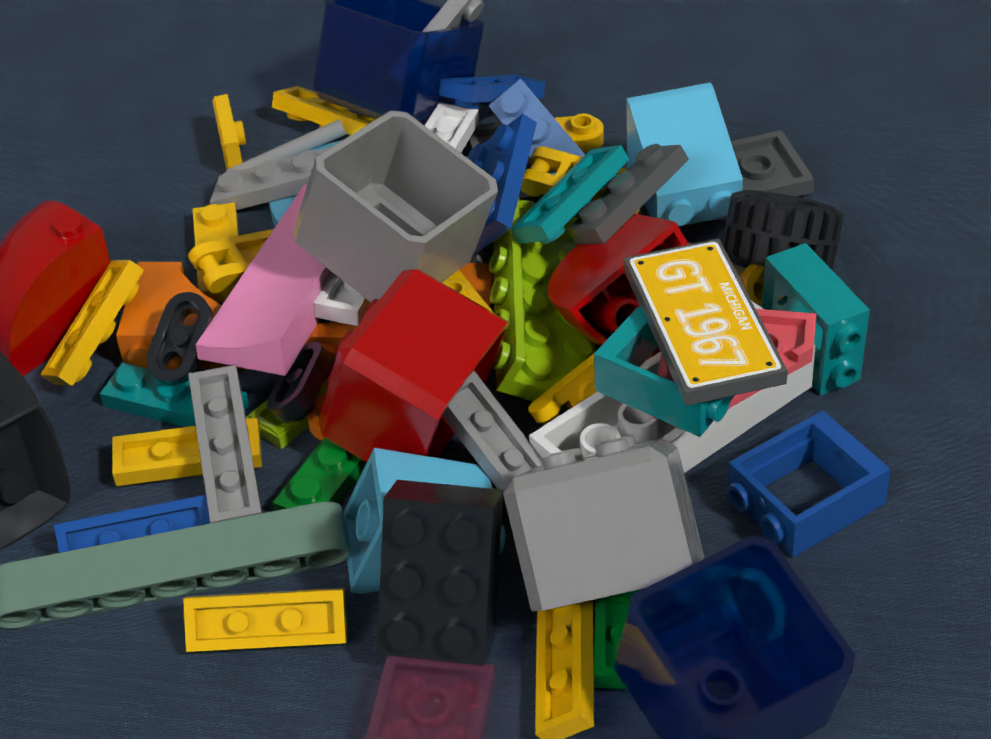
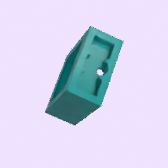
M807 243L766 257L761 308L816 313V319L824 326L822 329L817 323L815 325L812 387L821 396L836 389L848 387L852 383L861 379L870 309Z
M639 305L594 353L595 391L701 437L713 421L719 422L723 419L734 396L685 406L674 382L640 368L658 348V344Z

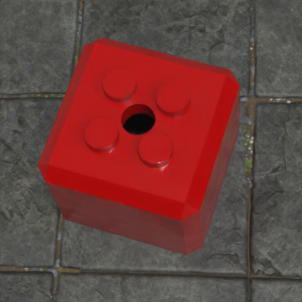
M420 269L403 270L379 300L375 298L370 303L359 325L354 331L350 329L344 335L336 349L335 355L337 357L327 381L328 389L318 421L322 436L365 462L368 461L373 448L438 458L455 435V432L442 417L444 411L473 371H475L486 386L492 365L497 358L510 322Z

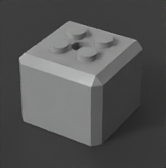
M391 110L315 157L294 228L295 243L370 302L375 298L379 300L403 270L420 269L443 282L471 261L498 193L496 179L407 112Z
M633 435L601 442V444L595 446L596 453L583 456L581 447L550 454V456L541 458L543 466L535 467L512 479L503 495L531 611H543L672 583L696 575L705 558L678 447L663 438L635 444Z

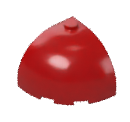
M43 201L17 221L0 242V352L22 376H25L51 358L111 262L102 227L69 206L57 201Z
M634 214L604 244H577L563 258L553 272L548 284V297L559 313L574 329L601 347L639 306L624 272V258L689 244L676 222ZM659 347L651 354L652 357L661 352Z

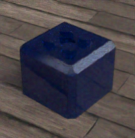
M326 0L313 88L319 99L347 108L355 114L378 119L392 110L407 112L420 123H427L439 102L451 105L455 103V99L439 95L441 79L475 76L484 23L479 19H475L471 23L467 21L462 26L422 32L442 7L421 0Z
M751 535L632 594L613 668L660 739H802L826 726L852 674L855 653L773 541ZM712 679H722L733 687L735 696L727 700L717 699L708 692L706 683Z

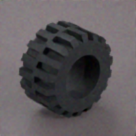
M738 191L731 194L722 245L729 255L737 259L765 266L766 257L807 243L832 270L844 214L831 205L805 198L765 191Z

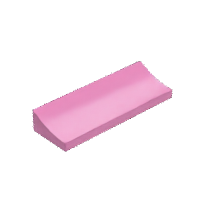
M307 184L303 185L195 344L198 359L231 366L236 365L237 367L286 376L321 319L316 318L314 315V301L332 274V271L295 243L294 228Z

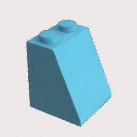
M711 82L627 98L628 169L637 161L636 155L642 149L652 144H659L660 146L681 145L689 158L645 203L650 217L674 221L678 227L727 217L731 194L743 190V178Z
M373 448L343 512L351 552L350 557L347 559L351 593L364 594L380 591L383 498L396 480L495 489L492 488L491 479L481 466ZM502 525L500 538V554L502 553L505 544V529Z

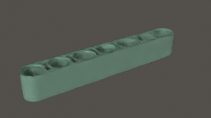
M318 502L0 565V628H24L340 564L351 555L342 507L335 502Z

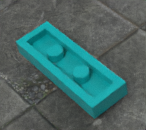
M616 145L590 150L511 228L518 242L521 244L540 241L541 244H547L559 238L565 231L563 226L573 216L579 215V211L591 202L590 199L599 190L608 187L609 181L629 161L623 147Z
M122 363L100 393L103 407L182 427L196 426L189 380L181 385H165L158 381L149 369ZM241 391L244 411L246 412L249 407L246 392Z

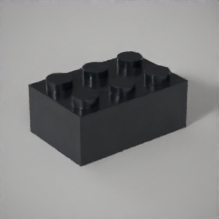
M396 480L383 498L377 654L485 666L495 643L503 490Z

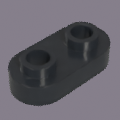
M179 293L168 301L148 350L147 366L155 378L165 385L175 386L189 380L188 374L195 373L200 359H198L195 344L214 318V315L206 300L196 293ZM188 315H198L195 324L184 326V320ZM181 357L182 361L178 368L168 369L170 359Z
M312 342L305 345L286 376H279L267 401V407L279 421L283 423L290 421L299 422L313 411L315 407L314 401L322 384L330 376V367L333 363L332 356L321 343Z

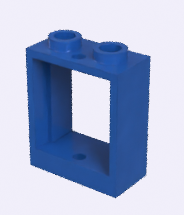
M822 410L730 461L726 492L730 503L738 512L745 513L760 527L763 535L769 542L778 544L791 558H794L886 504L891 469ZM813 460L844 489L796 516L766 486Z

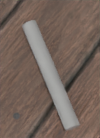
M338 119L227 169L226 172L255 167L268 160L278 161L297 156L303 151L312 150L346 135L341 121Z

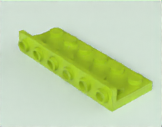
M518 198L512 227L536 203ZM575 216L563 226L565 228L564 233L556 240L547 244H541L540 241L520 244L511 229L492 242L493 254L490 259L489 271L494 273V284L490 293V303L494 304L495 314L510 322L497 358L492 365V369L496 370V391L534 401L597 351L596 344L574 329L559 313L549 299L547 292L553 272L563 258L577 245L567 231L578 219ZM564 403L560 410L568 411L569 408Z

